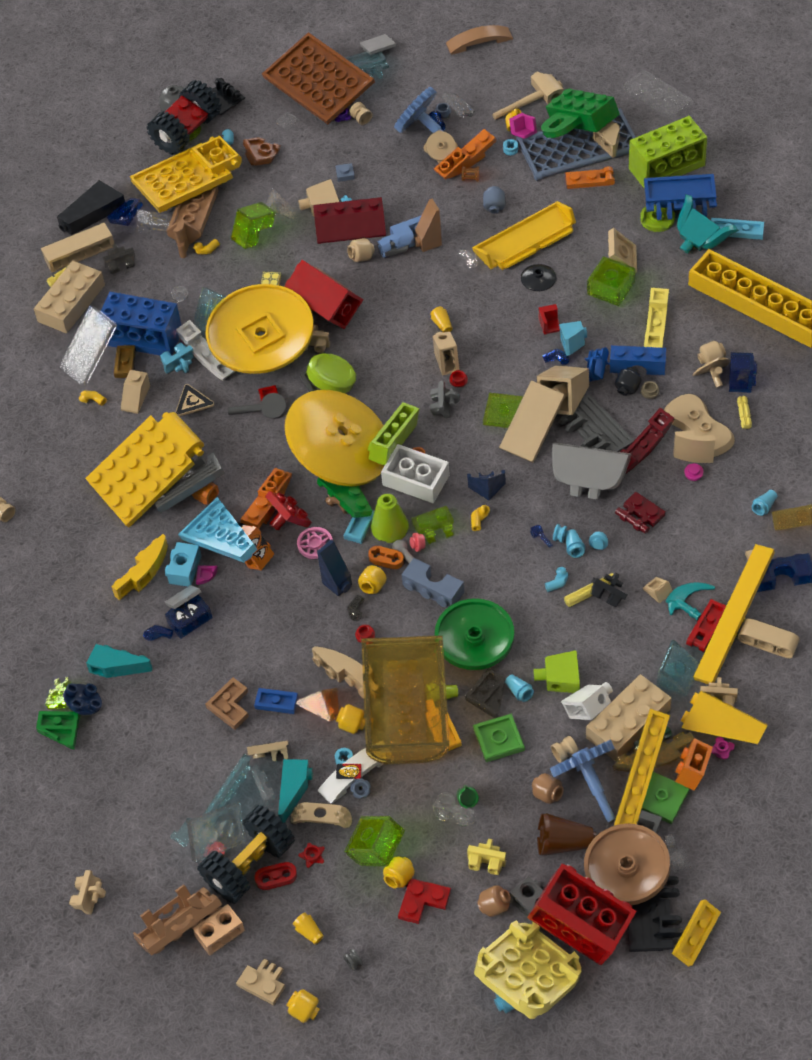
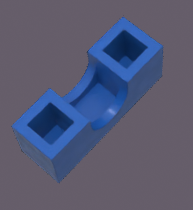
M611 345L610 373H619L622 369L638 365L646 369V375H665L666 348Z

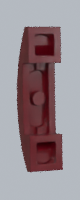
M659 408L648 420L649 425L626 450L622 449L620 451L631 453L630 462L625 474L630 472L654 450L674 422L675 418L662 408Z

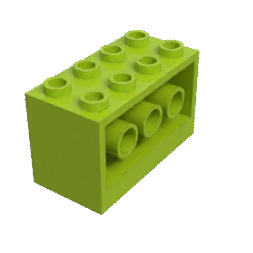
M689 115L633 138L629 142V170L644 188V178L682 176L705 166L707 136Z

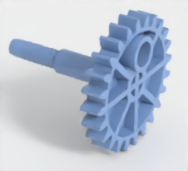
M432 87L426 88L408 106L395 123L394 128L402 133L414 121L419 120L432 133L438 130L443 131L441 126L426 113L427 106L434 100L437 92Z
M611 740L591 749L586 747L572 754L571 758L549 768L553 777L576 768L577 772L581 770L607 822L614 820L615 816L592 765L595 764V758L615 749Z

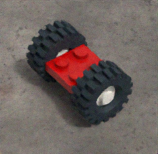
M199 80L191 81L179 93L177 101L165 112H159L147 124V133L151 135L150 139L154 140V144L158 145L160 150H164L166 153L169 152L170 155L178 154L189 143V135L202 123L211 122L222 109L220 108L222 106L219 103L220 99L216 97V92H212L211 87H207L206 83L202 84Z

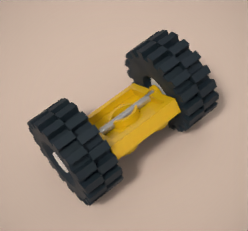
M257 805L243 819L242 824L245 826V830L248 831L249 836L253 837V840L232 863L222 853L212 851L197 866L200 876L209 884V887L213 888L217 894L232 904H236L251 888L245 874L250 869L249 865L253 860L257 862L264 855V849L271 853L272 856L279 858L295 842V837L291 834L292 831L281 821V818L277 817L273 811H269L267 807H263V805Z

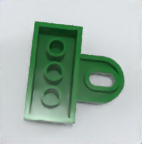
M569 88L565 89L561 95L552 99L545 106L549 118L542 124L541 130L547 138L565 135L574 128L597 133L619 116L620 113L615 98L612 96Z

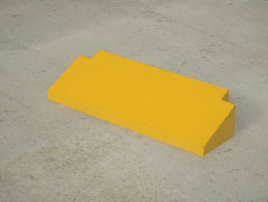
M557 201L477 244L472 249L490 269L499 266L504 270L535 254L538 250L573 233L572 225L576 223L573 209Z

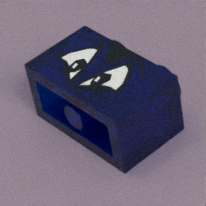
M199 595L191 598L176 609L171 608L165 613L167 624L180 639L213 618L210 607Z

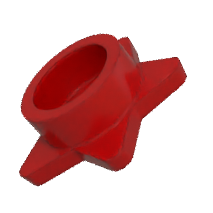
M308 843L304 852L299 853L298 856L306 861L307 868L311 867L314 863L323 864L324 860L321 855L325 848Z

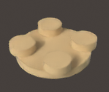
M438 130L429 136L424 145V151L432 159L440 163L458 145L450 134Z

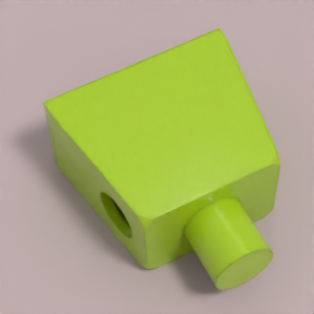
M577 650L545 657V668L533 669L534 681L546 680L547 691L575 693L580 690Z

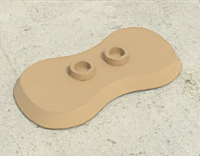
M684 394L672 400L665 407L664 410L675 418L672 425L681 430H694L695 436L714 434V457L727 452L734 445L735 439L731 430L710 416L705 403L699 397L693 394Z

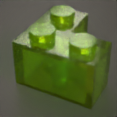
M263 202L237 209L231 240L244 249L256 246L259 241L260 230L273 226L276 211Z

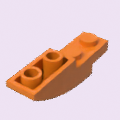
M483 129L462 149L457 147L434 168V171L445 180L463 173L485 157L484 152L496 142V138Z
M274 468L259 488L258 497L242 516L240 523L247 526H255L258 529L263 523L267 524L276 508L265 496L269 491L280 492L284 495L292 473Z

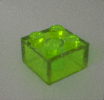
M603 256L587 280V295L620 306L635 283V268Z
M361 816L344 852L360 866H389L405 830L390 816Z

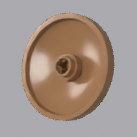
M619 824L605 829L592 840L584 857L586 877L592 879L595 885L611 891L614 897L620 901H626L630 905L643 903L658 894L666 884L670 874L671 863L666 844L657 833L637 824Z

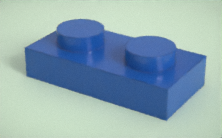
M258 688L254 706L257 710L295 714L298 693Z

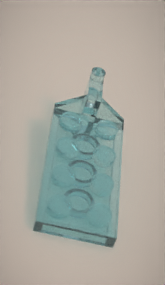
M245 753L243 754L200 819L187 818L178 832L173 831L170 836L171 839L184 847L191 842L193 845L190 850L203 859L210 854L207 849L216 836L212 831L216 824L215 821L218 815L221 816L225 811L229 799L232 800L240 783L242 784L247 778L251 768L249 765L251 757Z

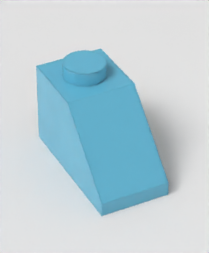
M581 321L559 324L560 339L566 356L571 355L585 345L584 338H587V329L582 326Z

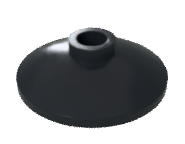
M544 264L530 265L521 274L522 284L532 291H545L551 288L556 281L554 270Z

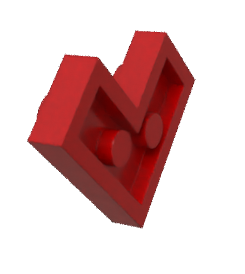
M411 878L403 898L398 919L419 924L425 905L446 910L451 888Z

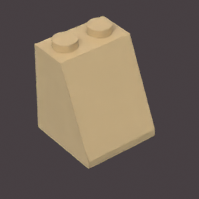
M553 366L537 376V383L565 395L557 414H574L589 387V368Z

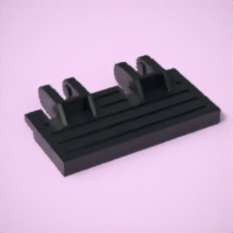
M673 875L669 876L664 886L677 885L679 878ZM662 888L651 899L640 904L631 905L637 912L628 925L629 952L673 949V939L663 938L681 937L683 929L662 928V925H678L682 923V917L670 914L669 899L659 898L678 897L680 895L678 888Z

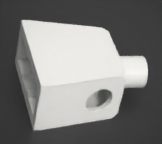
M607 682L602 685H586L561 702L570 719L592 720L611 703L608 695L613 690Z

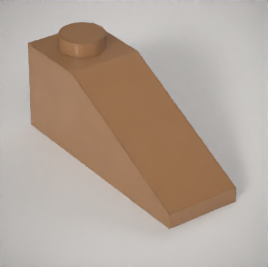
M433 198L429 199L415 228V245L420 247L422 252L442 245L440 210Z

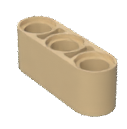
M745 619L738 635V640L741 643L785 658L793 657L800 640L792 632L754 619Z

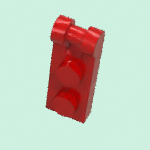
M710 599L690 633L686 645L696 646L705 653L726 605ZM698 635L704 637L703 640L697 639Z

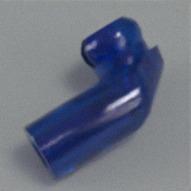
M554 349L542 355L545 363L555 359L561 362L562 365H567L570 361L569 355L566 356L565 352L560 349Z
M154 625L145 630L143 636L148 641H153L159 637L171 639L173 630Z

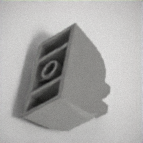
M554 443L552 448V465L555 478L562 483L570 485L571 496L581 497L582 487L589 488L588 498L599 499L601 490L619 487L631 458V453L563 443Z

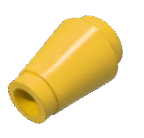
M441 306L434 308L430 313L431 320L443 333L451 332L453 327L447 310Z
M304 912L293 922L295 930L313 942L314 945L323 939L324 935L311 915H307Z

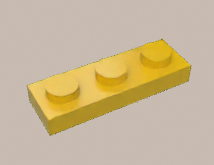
M701 900L672 954L687 966H692L721 912L707 900Z

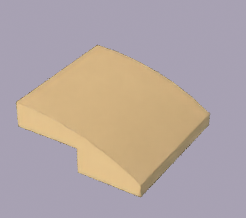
M694 430L675 432L673 453L675 458L695 463H713L714 434L695 436Z

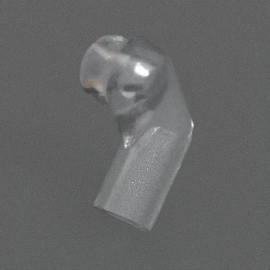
M460 249L458 257L465 259L469 268L477 267L478 260L476 254Z

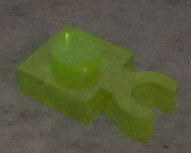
M68 677L65 678L63 683H61L59 678L55 679L54 685L56 687L49 690L45 703L48 710L67 707L63 699V693L67 685L71 683Z

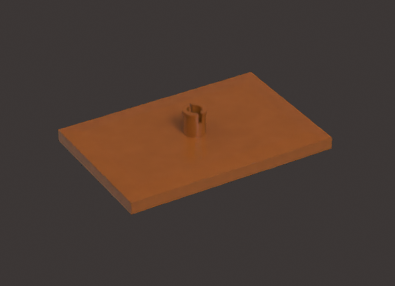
M309 32L262 73L263 78L327 125L375 83L374 78Z

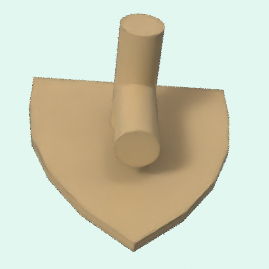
M717 358L697 369L693 376L710 371L716 388L721 387L723 384L719 375L722 373V367L727 366L730 361L728 358Z

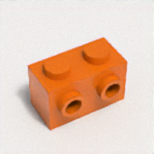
M695 738L688 748L684 747L680 755L683 761L678 763L675 773H678L675 782L695 791L704 776L713 747Z

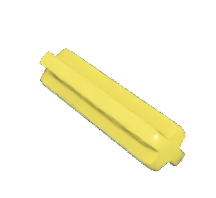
M603 578L600 579V580L604 581V582L607 583V584L609 583V581H607V580H605V579H603ZM593 583L565 596L564 601L566 605L571 607L593 596L590 594Z

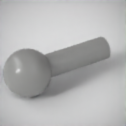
M396 540L393 543L392 549L400 551L405 560L410 564L414 557L407 550L406 542Z

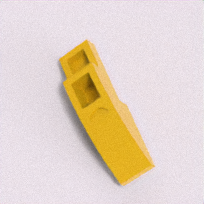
M164 534L154 539L147 548L140 551L135 557L137 565L131 567L122 578L114 582L112 590L118 600H121L132 589L140 592L158 572L168 548Z

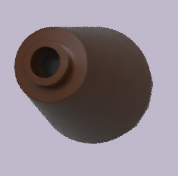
M548 813L541 814L538 823V830H540V837H537L539 855L547 856L587 849L592 840L597 836V833L590 826Z

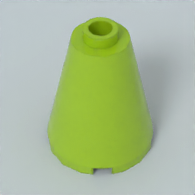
M383 494L378 498L371 522V531L377 540L394 543L396 540H401L406 536L409 522L395 496Z

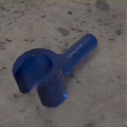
M535 525L530 528V534L533 538L539 536L549 548L553 546L544 535L541 525Z

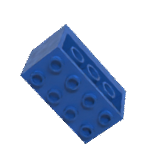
M109 292L97 318L105 346L117 348V346L135 345L138 352L160 356L168 351L173 355L174 347L180 339L176 332V329L182 326L177 303Z

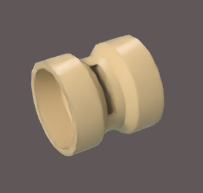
M357 102L350 108V115L360 125H365L372 119V112L363 103Z
M0 497V520L7 522L14 516L15 507L7 504L6 500Z
M571 736L565 737L561 743L556 742L551 745L552 753L559 763L567 760V757L579 751Z

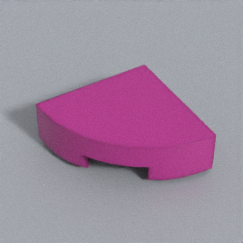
M198 565L196 584L200 585L212 580L217 573V566Z

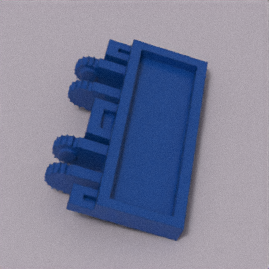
M714 174L644 178L646 211H654L655 204L657 220H661V208L667 207L668 220L672 219L671 203L674 204V210H682L685 194L692 196L693 208L695 210L697 205L702 206V215L707 217L706 201L709 202V208L717 207Z

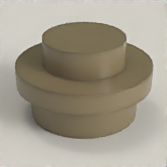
M647 381L641 387V394L648 399L655 398L659 394V387L655 382Z

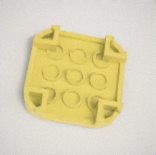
M516 920L486 949L483 947L480 950L474 974L482 983L517 1011L525 1014L530 1019H535L538 1015L549 1011L576 986L582 972L579 963L580 957L575 951L572 954H568L539 931L540 926L536 923H518Z

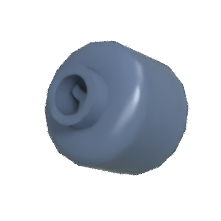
M489 187L483 193L484 209L495 214L505 208V192L499 187Z

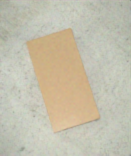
M531 381L499 448L534 463L565 395Z

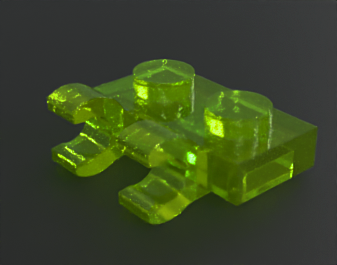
M447 505L411 518L416 532L425 535L428 544L436 542L434 531L442 528L446 538L454 535L452 532L454 519Z

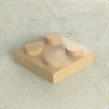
M612 228L608 231L609 258L621 266L623 270L633 275L637 272L636 245L615 228Z

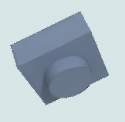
M352 163L335 166L338 182L355 179Z

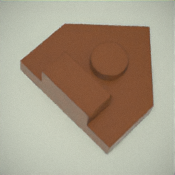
M260 137L243 140V145L246 149L245 155L250 164L255 166L270 164L281 145L276 143L270 144L265 142V139Z

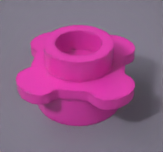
M718 737L716 738V743L712 746L711 753L715 754L718 758L728 759L730 751L734 750L735 746L732 742H727L724 738Z

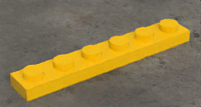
M653 709L649 710L613 826L637 824L670 715Z

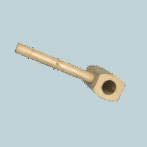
M536 72L531 76V84L536 92L493 113V118L496 120L512 112L514 109H520V107L540 98H543L549 104L552 99L562 94L564 91L563 85L552 74Z

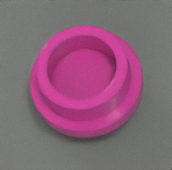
M695 463L687 465L684 470L685 476L691 481H697L702 478L704 472L703 468Z

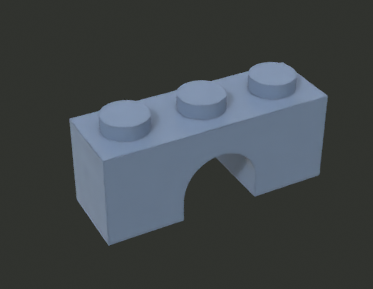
M416 558L412 559L401 574L402 584L406 589L414 590L426 599L431 598L442 607H449L458 602L464 593V582L449 574H446L443 580L439 582L430 581V565Z

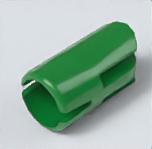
M464 785L461 789L458 788L456 797L462 807L472 808L477 805L479 795L473 786Z

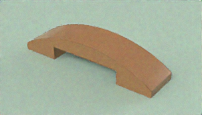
M489 25L462 32L447 41L446 45L450 54L453 55L465 52L467 46L492 40L501 43L513 40V37L508 27Z

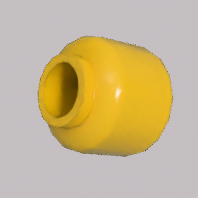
M367 566L359 576L358 584L366 594H377L386 583V574L377 566Z
M347 704L345 707L341 706L335 722H338L340 729L356 734L358 729L363 730L367 719L364 718V710Z
M400 856L391 859L383 869L384 881L388 886L392 888H403L406 886L415 872L411 860Z
M304 989L299 990V992L294 991L286 1004L289 1007V1015L302 1023L307 1022L309 1018L314 1020L320 1010L317 1007L318 998Z

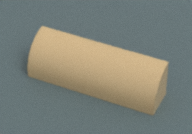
M102 223L41 248V251L52 273L67 267L72 260L79 262L113 248L115 244L106 224Z

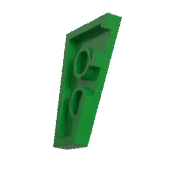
M318 478L317 484L320 487L324 486L328 490V495L337 498L340 501L339 505L353 518L369 517L372 515L373 510L359 486H342Z

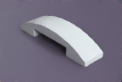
M191 320L176 329L177 334L186 347L190 345L193 348L192 354L216 377L223 381L235 372L222 365L212 355L207 341L201 336V331Z
M379 741L359 751L343 764H361V777H363L375 766L378 768L382 766L394 754ZM335 770L320 786L318 792L330 804H333L347 793L346 789L355 782V779H336Z

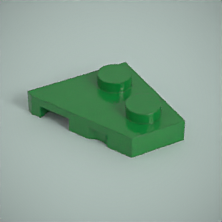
M39 711L36 730L38 733L75 750L80 714L70 711Z

